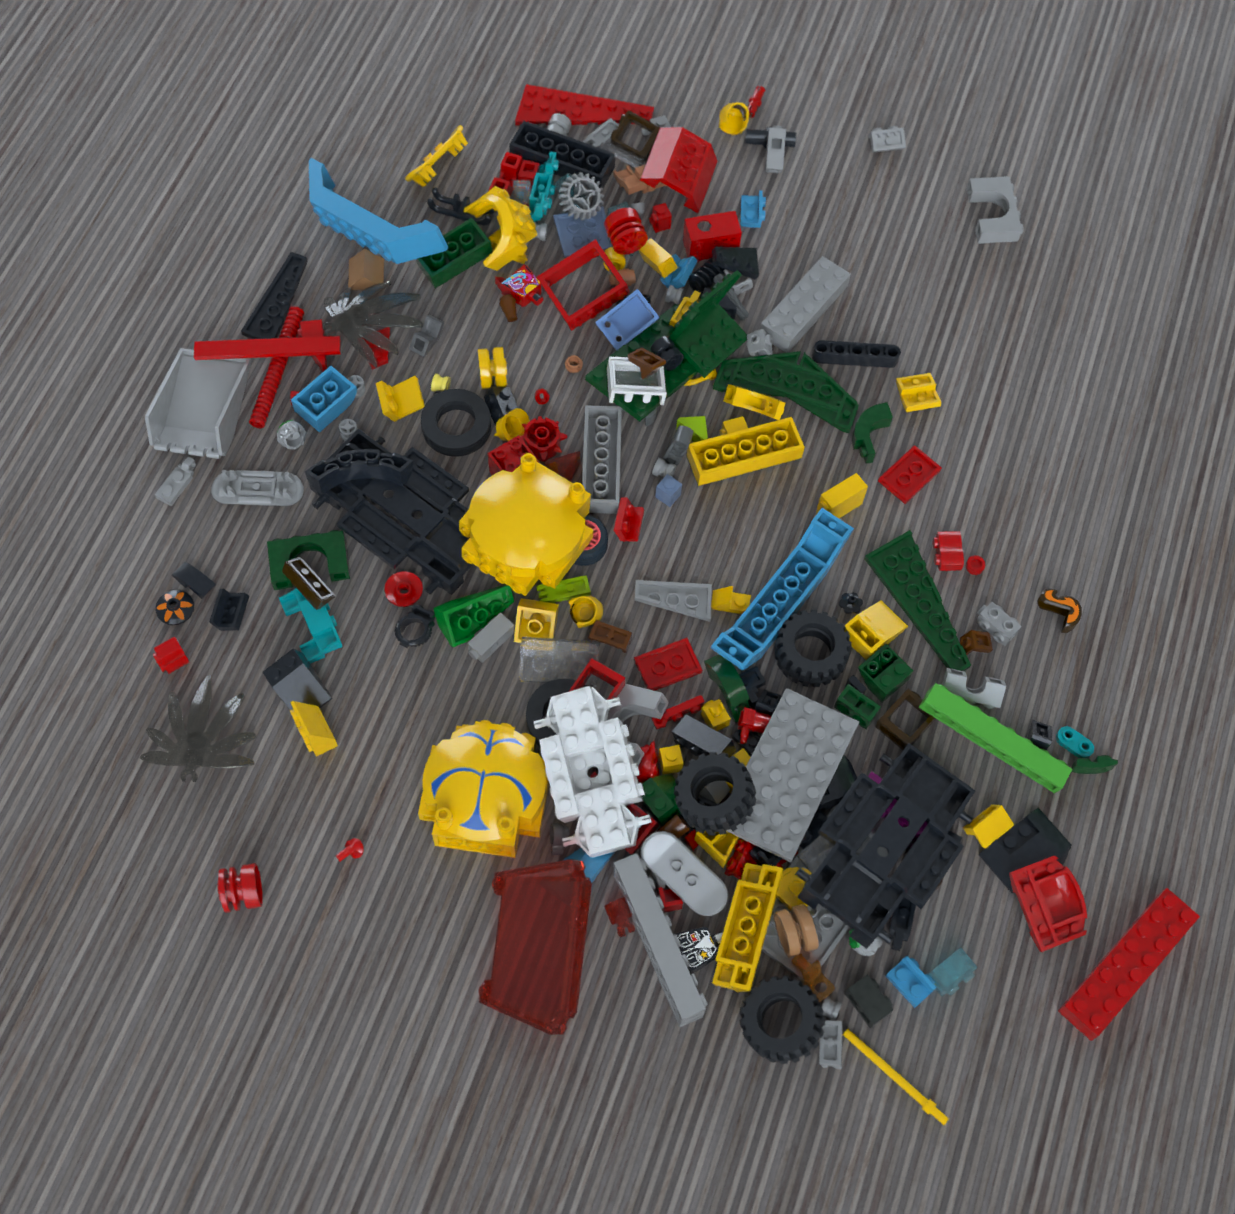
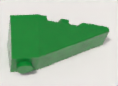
M505 584L448 601L434 607L433 610L440 630L451 647H456L470 641L474 634L488 625L487 623L500 612L502 613L514 603L511 587Z

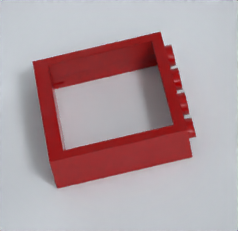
M596 239L537 276L542 288L571 331L578 326L580 327L587 320L595 318L598 313L609 309L614 303L630 294L626 282ZM599 255L619 285L569 316L550 286Z

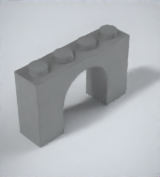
M1010 176L970 178L966 189L969 203L992 202L1000 206L1005 213L1000 218L978 220L975 229L978 244L1017 242L1020 235L1023 234V224L1020 223V211L1017 210V198L1014 197V185L1011 183Z
M625 684L617 696L620 698L621 705L610 708L607 720L618 717L623 723L627 718L634 715H645L661 719L669 702L662 692ZM628 741V744H632L634 756H631L633 764L637 763V766H639L644 752L638 744Z

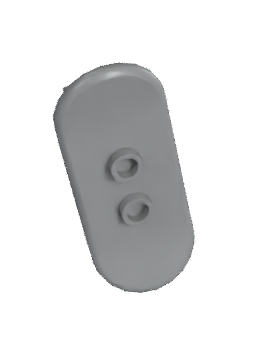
M222 470V473L215 478L211 486L213 498L222 504L290 506L299 502L304 493V486L301 480L289 472Z
M658 831L645 839L641 848V857L646 866L694 912L703 916H712L718 914L725 907L728 891L724 882L675 835L666 831Z

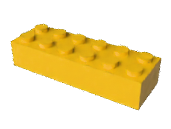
M789 417L691 443L687 449V458L697 484L700 486L800 459L803 455L804 444L793 418Z

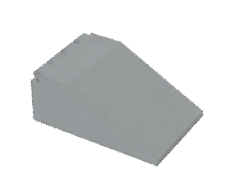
M180 348L145 415L149 444L154 446V450L168 451L170 448V452L186 454L188 451L189 455L202 457L206 453L207 457L216 459L226 456L234 439L251 358L195 360L194 350Z

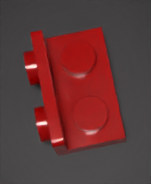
M622 497L620 498L614 532L620 541L637 542L645 510L643 507H634L628 498Z
M742 838L738 840L734 847L733 856L726 864L727 869L724 874L735 876L741 880L746 863L757 865L748 853L755 845Z

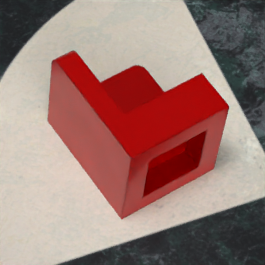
M662 887L658 888L657 896H660L664 906L662 908L663 913L682 909V899L671 889L663 890Z

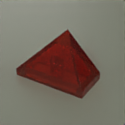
M577 451L545 461V467L571 482L581 463V453Z

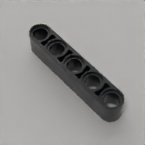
M819 340L814 344L812 359L820 364L893 368L898 364L901 349L892 344Z

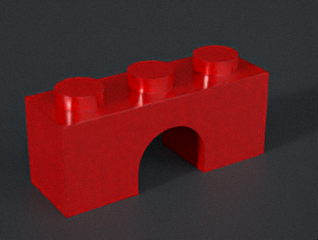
M506 152L500 164L499 178L494 177L488 191L496 186L506 190L510 198L518 181V173L523 162L522 156Z

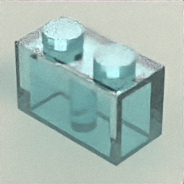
M959 948L928 975L934 980L936 991L941 997L947 993L951 996L960 989L959 983L962 981L967 983L976 976L973 972L978 967L964 950Z

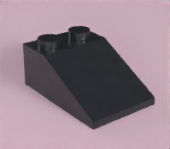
M294 648L262 672L271 687L290 710L293 709L290 703L292 701L315 705L321 708L333 699L305 655Z

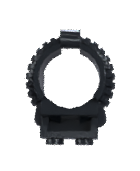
M414 604L412 612H408L395 626V636L400 641V645L408 648L409 646L417 647V645L420 646L427 643L432 634V627L435 626V613L430 609H424L421 605ZM417 622L424 625V633L418 639L409 641L404 639L401 634L411 623Z

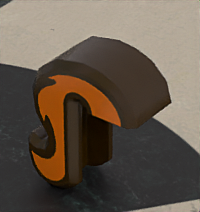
M1047 588L1040 594L1037 600L1039 608L1065 616L1061 633L1072 631L1082 616V607L1079 601L1067 595L1057 597L1058 591L1056 589Z

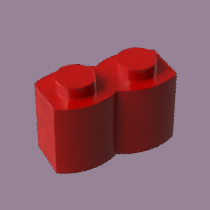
M960 531L937 532L932 542L933 549H936L937 552L934 556L935 565H938L939 571H962L964 554Z
M175 636L153 648L155 653L152 655L162 672L167 671L170 674L190 663Z

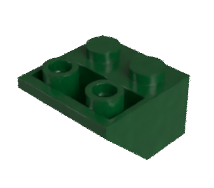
M887 644L882 646L858 667L867 688L881 703L910 679L914 671Z

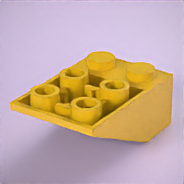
M880 600L857 614L844 625L846 627L844 632H849L851 646L867 660L882 646L888 645L908 628V625Z
M296 701L290 702L293 708L290 710V713L309 752L313 751L317 757L338 746L319 706Z

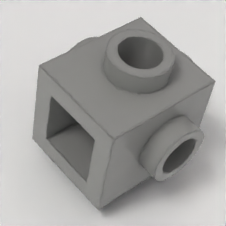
M758 329L747 334L748 342H746V346L751 356L773 354V338L765 330Z

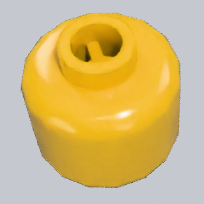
M609 247L604 251L617 270L625 267V255L617 254L613 247ZM604 263L605 269L610 272V270L608 269V267H607L606 264Z

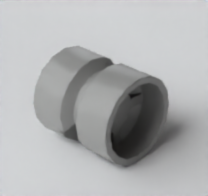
M556 113L551 116L546 129L567 136L571 127V121L567 116Z

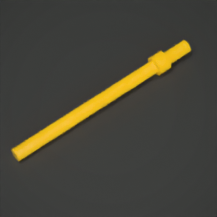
M847 1029L843 1033L844 1037L914 1098L928 1115L931 1114L941 1124L945 1125L949 1118L936 1107L937 1104L931 1099L925 1098L851 1030Z

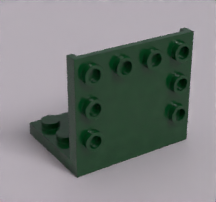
M738 270L732 275L728 273L722 279L723 282H717L711 288L712 292H705L700 297L701 301L699 303L695 301L688 308L689 310L682 315V319L674 325L676 329L669 336L684 358L703 378L708 376L747 341L746 332L719 305L720 301L742 276Z

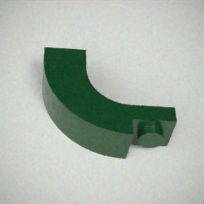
M888 402L869 407L860 415L856 422L852 436L853 450L859 449L860 456L864 458L866 464L873 463L876 454L870 433L876 429L890 427L893 416Z
M719 654L705 660L704 663L709 678L720 688L732 720L736 723L739 721L740 713L744 707L750 708L748 702L750 698L733 664Z

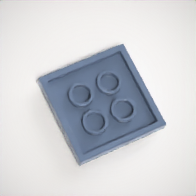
M603 206L601 211L597 212V215L592 216L589 220L585 218V220L581 221L580 217L574 219V214L568 216V213L553 215L564 259L595 239L603 251L612 247L610 238L604 228L606 214Z

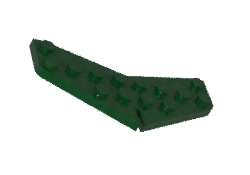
M801 351L725 360L713 384V390L726 392L728 384L767 396L787 397L845 433H850L859 407L858 402L805 352L800 365H797Z

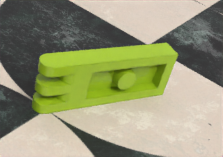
M587 575L561 580L555 589L544 584L536 587L537 591H539V598H542L540 601L549 603L591 595Z

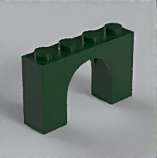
M332 530L321 534L312 533L307 536H293L287 539L276 538L272 541H267L270 577L274 590L293 588V583L285 576L282 569L286 561L294 559L307 551L320 552L327 558L331 582L350 579L346 539L343 530Z

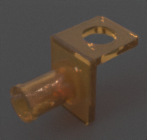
M802 953L792 959V964L802 972L804 985H807L819 1001L824 1000L835 990V986L822 974L818 960L811 964ZM820 982L825 983L827 990L822 993L815 990L816 984Z

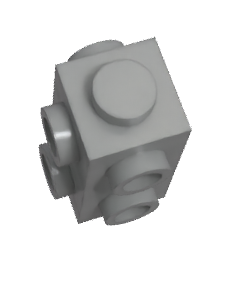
M993 602L988 606L983 605L977 612L979 616L976 622L979 627L990 633L996 642L1004 646L1017 635L1022 627L1015 618L1010 617L1001 606Z

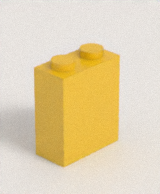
M857 473L821 494L816 515L821 508H824L837 518L846 515L862 505L868 488L867 484Z

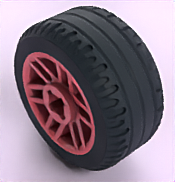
M591 515L585 517V525L594 530L593 538L574 564L578 566H589L595 564V562L597 563L603 558L608 548V532L606 527L599 519Z

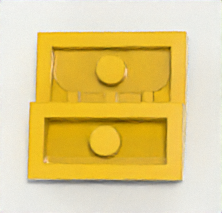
M931 373L896 378L898 392L906 412L941 407V399L935 390L936 383Z

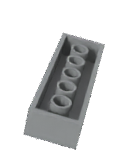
M822 256L761 323L760 329L765 330L772 336L773 345L785 353H789L848 287L851 274Z
M585 405L582 485L585 491L591 494L589 513L617 514L622 416V408L619 406Z

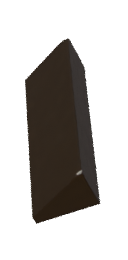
M301 556L285 562L282 572L316 610L322 608L335 598L336 595Z

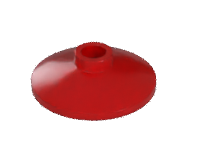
M402 571L388 578L385 583L384 592L388 601L393 605L407 607L420 599L423 593V585L417 575ZM403 590H407V591H408V592L405 593V594H402V593H401Z

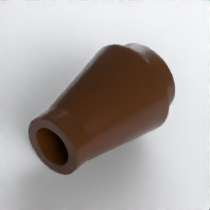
M510 294L502 296L499 299V305L507 321H516L518 319L516 299Z

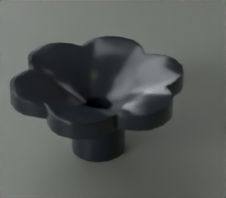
M855 592L850 594L844 593L839 601V606L843 608L846 614L858 613L863 605V600L858 598V594Z

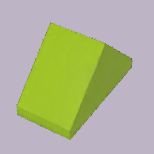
M705 416L680 417L677 420L676 430L679 426H687L693 430L694 433L691 441L694 443L708 439Z

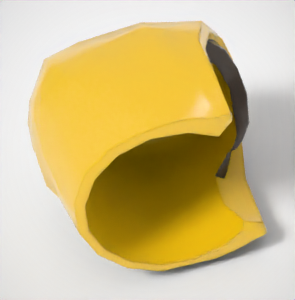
M729 103L721 109L719 114V128L723 132L738 135L746 129L749 121V111L744 103Z
M579 596L568 601L570 604V616L578 628L593 625L596 620H601L603 605L595 597Z

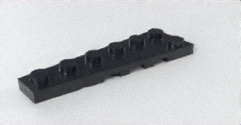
M294 252L289 254L242 328L241 333L243 336L251 339L278 338L307 265V257Z

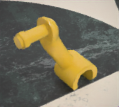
M714 369L705 378L701 376L696 379H690L684 386L696 385L707 379L713 380L717 377V372Z

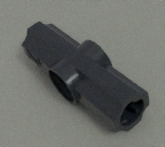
M772 126L764 130L746 129L745 144L763 145L767 149L768 131ZM786 132L785 147H795L796 132Z

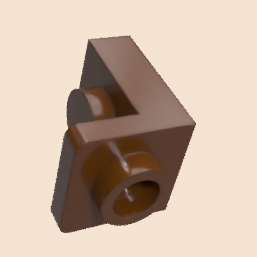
M971 630L960 637V645L963 646L966 655L972 651L983 653L993 651L990 633Z

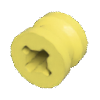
M435 374L431 383V391L442 392L448 390L450 387V377H441L439 374Z

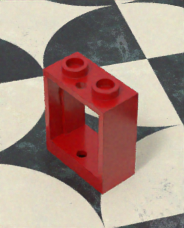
M591 658L569 692L583 688L593 674L614 687L606 700L617 698L625 686V677Z

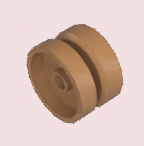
M805 904L793 906L791 914L786 909L774 913L776 931L786 956L793 957L799 955L801 947L806 952L818 948L815 925Z

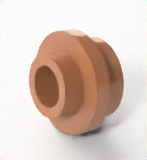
M570 356L565 361V368L571 373H577L583 367V362L578 356Z

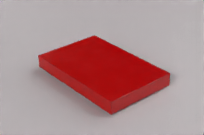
M914 445L879 477L878 482L906 504L941 471L942 467Z
M688 638L634 657V662L646 688L653 691L703 672Z

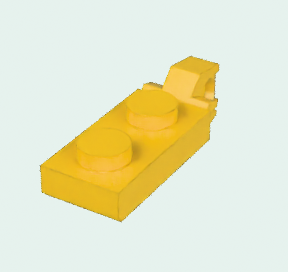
M694 290L690 298L684 297L671 318L669 325L674 327L682 319V315L689 310L690 305L695 301H699L700 292Z

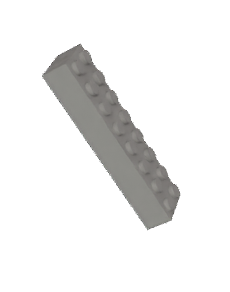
M636 853L614 862L613 875L679 1027L703 1018L707 1002L704 995L698 993L696 988L698 982L695 975H690L688 966H690L686 955H682L679 950L681 944L676 934L673 935L671 932L672 923L668 915L664 916L662 900L660 896L656 897L653 890L655 889L654 882L651 877L648 878L646 875V864L642 858L639 859Z

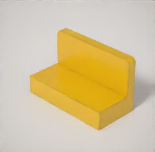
M992 804L975 817L969 825H965L963 829L966 834L975 835L982 848H987L1011 829L1014 823L1002 805Z

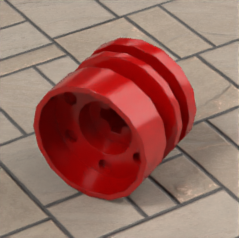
M633 208L618 209L612 212L604 221V228L610 238L613 250L617 254L626 255L634 253L641 249L648 240L640 216Z
M256 863L242 865L240 875L237 874L235 867H230L229 874L226 868L219 869L218 895L225 913L231 912L233 906L236 911H239L241 900H244L247 909L262 907V883Z

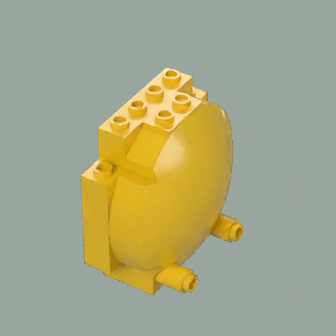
M530 453L524 454L521 457V465L513 472L502 470L485 480L475 492L469 510L459 521V531L462 535L469 538L462 547V557L467 563L479 567L483 573H489L494 576L499 583L507 584L518 594L521 593L526 596L538 579L545 586L555 589L593 538L594 530L585 525V517L588 515L591 494L585 491L581 483L568 481L538 463L534 455Z

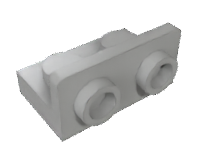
M891 126L886 130L875 128L868 134V139H871L872 153L906 148L904 127Z

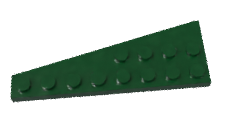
M909 530L865 555V561L946 668L959 671L969 669L971 666L963 646L960 645L956 636L957 632L952 627L949 614L944 609L941 596L933 578L928 573L925 560L920 555L919 547L912 537L913 533Z

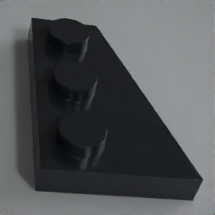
M716 246L712 250L713 265L732 272L738 270L743 276L754 280L759 277L757 248Z

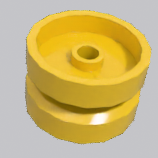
M503 347L493 348V359H490L487 348L478 349L482 389L491 388L493 376H495L496 386L507 387L506 358H504Z

